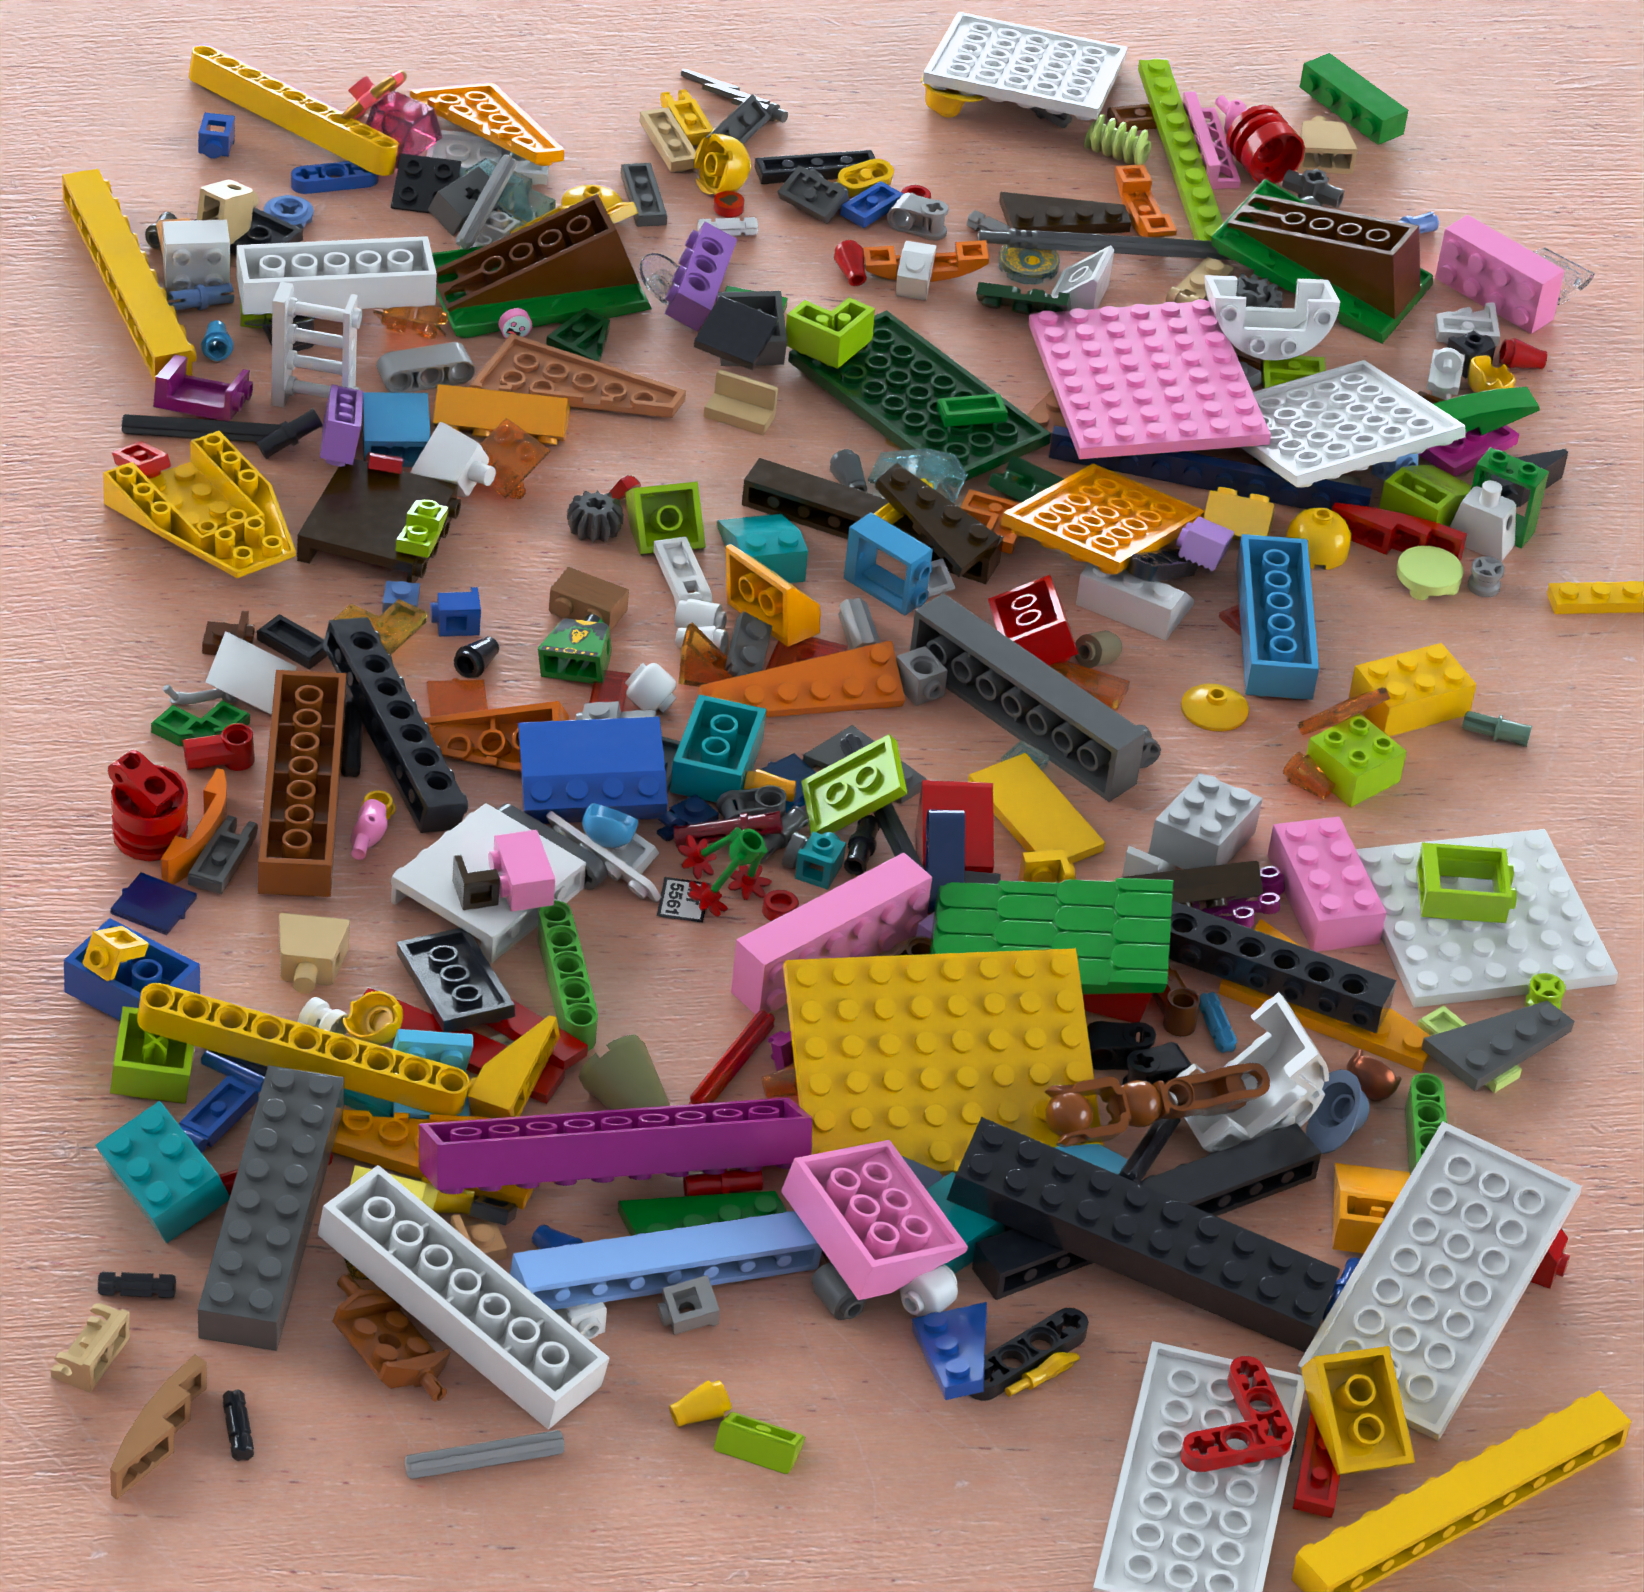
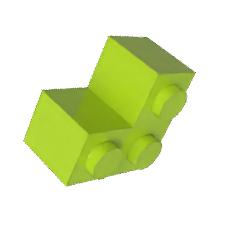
M850 297L832 311L804 300L787 314V347L838 369L872 341L875 308Z

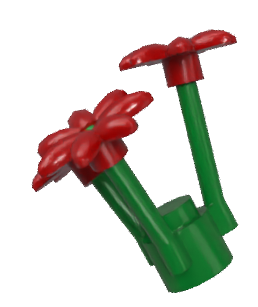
M736 827L730 835L708 847L705 838L701 839L697 844L693 836L689 834L686 837L687 846L680 845L678 847L679 853L687 857L682 862L681 867L683 869L692 867L693 875L698 880L702 876V871L707 875L714 874V870L708 862L717 858L714 852L730 844L729 857L732 862L713 885H708L704 881L701 883V886L692 881L689 882V887L692 891L688 893V897L695 901H700L699 909L701 911L708 908L716 917L721 915L720 911L725 912L728 910V907L719 901L722 897L719 890L729 877L734 881L728 885V889L736 891L742 888V898L744 900H748L752 892L756 896L764 898L766 893L762 887L769 886L772 883L768 878L759 877L763 869L759 864L768 850L765 847L763 837L755 830H741Z

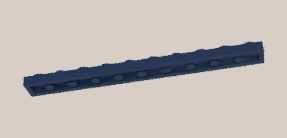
M1054 425L1051 437L1049 458L1087 466L1094 463L1111 471L1217 491L1218 487L1236 490L1237 495L1249 498L1250 494H1258L1269 497V502L1301 509L1327 508L1332 510L1335 503L1369 506L1372 488L1327 479L1314 482L1309 487L1300 488L1294 486L1270 468L1186 451L1079 459L1068 428Z

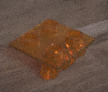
M409 306V308L392 307L383 309L384 312L373 310V314L381 320V324L386 325V329L390 331L405 333L406 329H411L418 332L417 335L420 337L434 340L437 335L446 337V333L440 328L441 324L446 325L448 321V312H444L443 308L426 306L425 309V306L418 307L416 319L414 318L415 307Z
M505 418L480 444L489 458L487 465L494 467L496 471L495 478L489 486L505 499L508 496L512 499L524 497L526 489L524 488L523 480L551 452L508 418Z

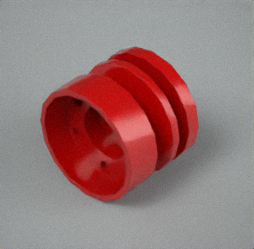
M1264 104L1252 106L1243 111L1232 122L1227 131L1226 144L1228 150L1259 184L1264 179L1273 184L1283 181L1286 172L1289 169L1296 171L1304 158L1305 145L1303 139L1273 106Z
M161 765L155 766L179 788L173 806L161 816L155 818L141 817L139 815L141 809L126 795V792L120 790L114 784L111 790L114 844L122 853L136 860L149 862L161 860L175 836L186 839L188 836V790L186 782L176 771Z

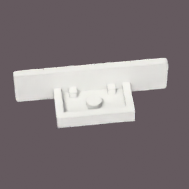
M550 811L546 815L553 830L597 855L605 863L608 875L612 879L618 881L621 877L628 882L627 887L641 899L647 896L656 903L660 900L661 895L655 885L641 875L659 854L654 845L635 833L632 840L624 846L604 848L594 843L586 833L583 834L554 812Z

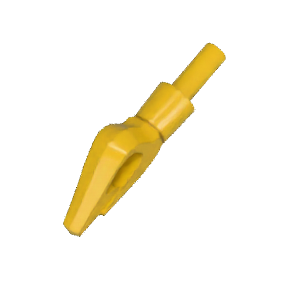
M1054 1353L1037 1368L1024 1373L1021 1380L1006 1387V1395L1011 1397L1026 1388L1029 1390L1034 1389L1043 1382L1073 1367V1364L1080 1360V1356L1077 1353Z

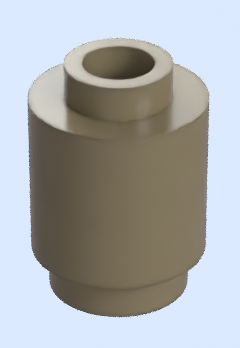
M1107 630L1082 635L1075 642L1079 653L1075 655L1076 660L1086 668L1111 664L1117 660L1122 652L1120 638Z

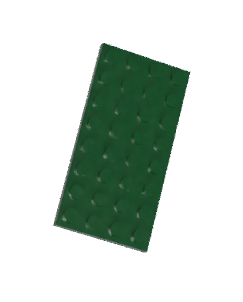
M887 310L874 316L872 341L838 369L810 356L801 354L794 349L789 351V363L951 488L1008 463L1012 456L1021 457L1050 444L1051 433L1003 397L1002 400L1008 411L1007 422L944 427L937 410L938 399L998 393Z

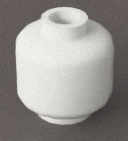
M642 663L625 682L628 686L626 691L627 697L642 711H656L659 709L664 713L677 698L673 694L677 685L676 680L656 663H651L648 666Z
M945 1264L916 1277L912 1282L900 1288L901 1301L904 1308L917 1317L925 1316L932 1312L944 1311L956 1300L958 1292L956 1276Z

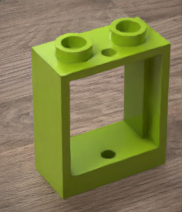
M1422 842L1416 866L1421 917L1506 923L1509 909H1515L1517 901L1516 888H1511L1514 877V865L1508 863L1507 849ZM1440 876L1492 880L1493 892L1442 889Z

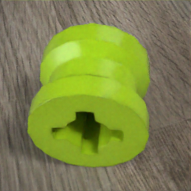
M1539 973L1533 976L1529 983V993L1526 995L1525 1007L1548 1000L1560 1010L1561 999L1564 997L1566 988L1564 982L1559 977L1549 973Z

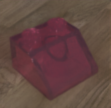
M395 90L386 94L380 101L372 105L366 121V125L398 141L399 145L395 164L397 169L401 153L419 155L442 139L434 107Z

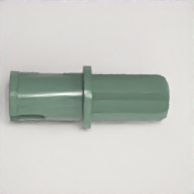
M1472 711L1466 712L1462 724L1465 730L1492 736L1495 742L1499 739L1527 747L1532 729L1531 725L1503 719V715L1495 718Z

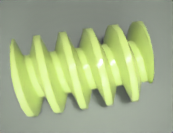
M1100 114L1088 129L1084 147L1086 149L1092 147V150L1096 153L1102 151L1107 157L1113 155V158L1118 161L1124 158L1126 164H1145L1151 150V142L1147 140L1148 131L1144 129L1140 136H1137V126H1132L1129 132H1126V122H1122L1118 128H1115V118H1111L1106 125L1105 115Z

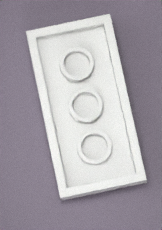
M430 129L426 157L461 161L459 174L461 177L478 166L490 177L503 155H510L511 158L516 160L517 166L508 181L527 183L529 185H547L549 166L537 165L474 133Z

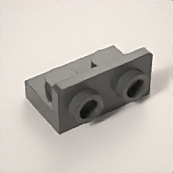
M800 165L777 191L780 199L826 224L841 208V205L850 200L849 192L842 184L838 182L832 183L824 179L818 171L814 169L809 171Z

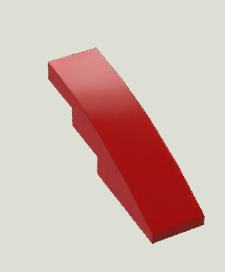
M1335 503L1332 507V511L1345 519L1351 532V541L1387 555L1391 549L1403 553L1405 550L1415 546H1434L1447 550L1459 560L1462 559L1467 533L1408 514L1369 506Z

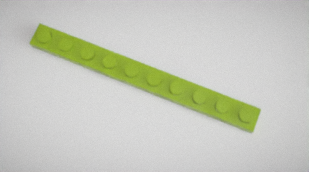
M1161 59L1139 60L1138 72L1194 240L1211 241V236L1221 227L1223 220L1169 61Z

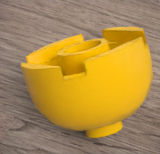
M710 134V138L704 137L700 141L696 150L694 168L699 169L700 178H695L700 190L707 195H716L723 191L735 192L744 185L751 170L748 152L743 143L732 136Z
M1310 508L1301 511L1290 522L1286 538L1308 540L1310 569H1314L1315 564L1326 565L1325 570L1334 569L1341 566L1348 559L1351 532L1345 519L1338 513L1327 508Z

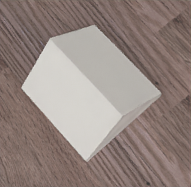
M1110 245L1064 269L1051 293L1052 298H1058L1059 292L1069 293L1071 310L1075 308L1084 310L1097 309L1109 286L1114 256L1113 247Z

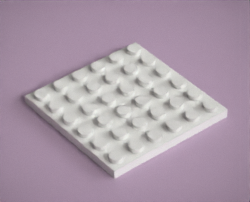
M958 12L925 69L922 83L930 84L932 88L937 90L949 88L958 90L959 93L966 96H975L977 94L987 96L989 100L994 102L1010 101L1017 103L1018 106L1023 108L1039 107L1046 109L1051 114L1067 113L1075 115L1080 120H1097L1126 58L1127 47Z
M1362 360L1253 392L1271 433L1270 445L1241 448L1294 486L1304 488L1320 480L1339 478L1341 474L1366 470L1369 466L1377 463L1393 462L1398 457L1404 455L1419 454L1424 452L1425 449L1434 446L1450 445L1454 440L1465 437V425L1372 364Z
M1545 829L1425 842L1507 849L1508 863L1514 865V877L1511 888H1516L1517 901L1515 909H1509L1506 923L1421 917L1416 866L1422 842L1356 849L1386 911L1381 938L1413 1008L1527 995L1529 993L1530 980L1539 973H1549L1559 977L1566 986L1565 990L1616 984L1618 972ZM1440 876L1442 889L1493 892L1492 880Z

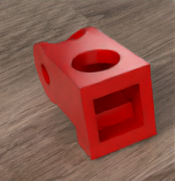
M135 749L130 750L108 766V775L117 788L126 792V795L141 809L139 812L141 817H159L173 806L179 788L141 752Z

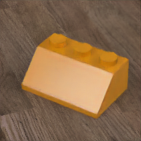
M732 544L725 546L727 604L740 613L744 611L772 626L771 635L787 647L820 633V604Z

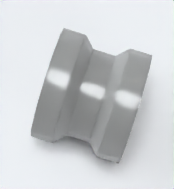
M1489 556L1476 558L1471 566L1472 574L1468 580L1469 590L1481 597L1497 595L1501 587L1500 579L1504 574L1505 567L1503 563Z

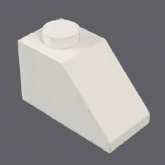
M911 241L905 242L897 274L896 296L927 300L936 245Z

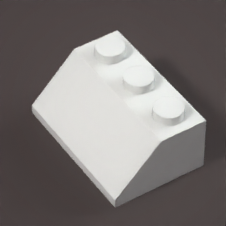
M1089 563L1080 574L1076 605L1166 641L1192 608L1194 599L1186 592L1159 581L1148 582L1129 574L1126 569L1118 574H1106L1100 571L1098 566Z

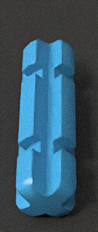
M1215 992L1202 993L1199 996V1008L1204 1015V1020L1212 1038L1215 1039L1214 1043L1217 1050L1221 1053L1234 1051L1237 1039L1233 1030H1231L1232 1027L1226 1013L1220 1005L1221 1002Z

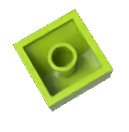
M698 481L637 487L625 492L629 526L640 555L654 553V541L687 537L692 549L706 548Z

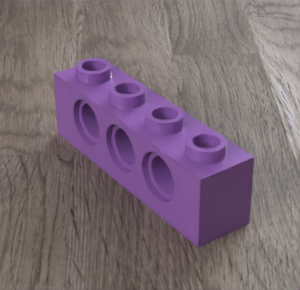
M707 222L703 223L699 231L693 229L685 243L686 249L679 259L678 264L680 266L672 278L674 283L665 297V300L669 301L665 311L666 315L697 332L699 331L713 308L737 242L735 237Z
M331 384L323 419L320 458L326 459V463L340 467L345 466V463L353 465L361 429L363 391Z

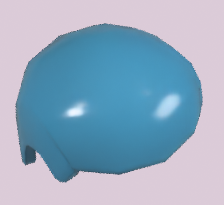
M592 803L585 811L582 825L585 833L594 843L604 848H619L632 840L638 826V819L620 811Z

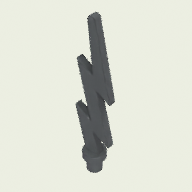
M682 69L681 76L703 84V90L733 99L732 104L739 106L750 96V94L741 92L740 87L687 69ZM756 97L771 116L770 121L777 120L784 123L787 120L788 112L782 110L780 105L774 102L770 104V101Z

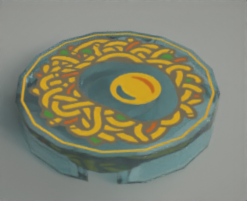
M1005 244L999 251V269L1001 272L1002 270L1007 272V277L1013 281L1023 284L1043 283V280L1050 277V280L1053 279L1059 271L1060 259L1059 254L1055 250L1008 248L1007 244Z

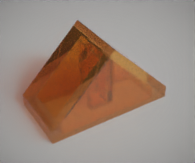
M693 622L687 625L681 648L678 684L700 687L703 684L732 678L733 676L724 670L727 656Z

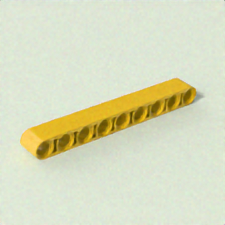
M201 45L192 48L188 76L191 81L371 173L381 176L394 174L399 145L397 140L354 118H350V120L343 119L341 117L342 112L215 48Z
M161 983L149 984L141 991L137 1022L148 1033L264 1066L270 1065L344 1077L345 1089L437 1115L457 1116L464 1109L469 1088V1077L463 1070L457 1067Z

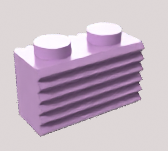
M1198 516L1193 523L1188 522L1185 528L1183 527L1176 542V546L1181 548L1178 555L1180 558L1185 557L1186 561L1191 559L1192 563L1197 562L1198 566L1203 565L1204 569L1209 567L1210 571H1213L1223 560L1234 531Z

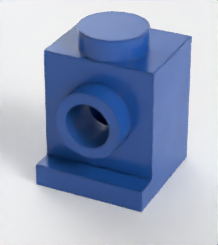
M205 112L198 132V153L205 154L212 159L220 156L229 157L232 144L235 142V116ZM211 125L225 127L224 132L211 131Z
M471 587V592L437 594V602L430 603L431 623H437L439 637L480 635L481 606L478 587Z

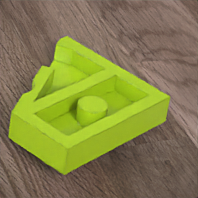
M1299 355L1284 360L1261 359L1262 389L1326 371L1325 357Z

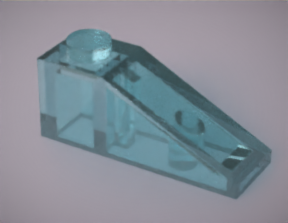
M924 448L881 452L868 481L876 484L879 476L898 463L919 479H926L928 483H932L933 489L955 503L967 473L955 454Z

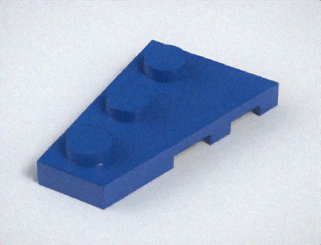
M987 1302L943 1312H932L925 1316L912 1318V1331L945 1400L984 1392Z

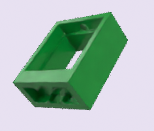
M1490 447L1476 464L1471 489L1476 486L1482 488L1483 483L1491 480L1493 474L1531 490L1525 517L1516 513L1514 546L1522 549L1535 533L1549 471L1533 463L1508 455L1504 451Z

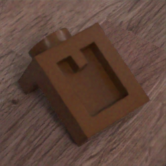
M249 611L241 612L239 624L208 621L202 642V654L216 655L225 631L253 644L255 625L249 624Z

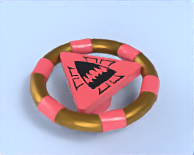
M403 70L396 71L376 86L368 76L359 80L348 90L356 99V102L347 107V110L342 113L341 117L345 120H350V118L360 119L406 81V72Z

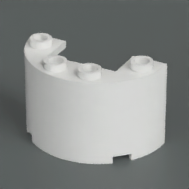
M1205 275L1206 295L1224 335L1236 348L1255 358L1284 360L1311 350L1329 333L1339 312L1340 301L1329 280L1297 279L1295 308L1246 307V297H1236V276Z
M1279 992L1271 999L1265 1001L1251 1015L1253 1021L1267 1032L1254 1040L1251 1046L1224 1066L1246 1063L1261 1064L1268 1072L1270 1078L1269 1090L1261 1097L1248 1101L1244 1107L1232 1113L1215 1116L1196 1115L1184 1117L1203 1149L1210 1153L1220 1152L1236 1146L1242 1141L1255 1139L1277 1128H1284L1295 1123L1301 1127L1314 1114L1325 1096L1322 1088L1324 1082L1329 1081L1327 1064L1291 1007ZM1193 1063L1190 1067L1180 1072L1176 1078L1206 1072ZM1250 1074L1242 1075L1241 1079L1245 1084L1246 1090L1257 1088V1080L1254 1076ZM1169 1092L1172 1098L1174 1099L1175 1103L1178 1105V1100L1176 1096L1172 1092Z

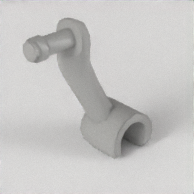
M170 685L163 687V691L170 696V702L173 704H196L220 698L227 703H234L239 700L218 688L194 693L175 692Z

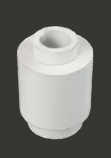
M695 599L679 601L675 613L676 627L719 626L722 630L726 627L727 613L723 612L721 604Z

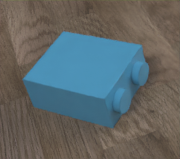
M363 392L362 432L364 461L367 453L372 452L401 457L403 459L402 467H413L431 437L428 393Z

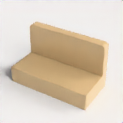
M719 370L716 373L714 394L704 407V417L764 435L775 419L778 388L734 373Z

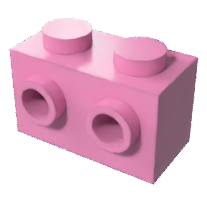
M530 830L495 835L494 851H489L488 853L490 870L497 869L500 877L499 895L501 898L506 897L511 912L554 905L555 876L538 831Z

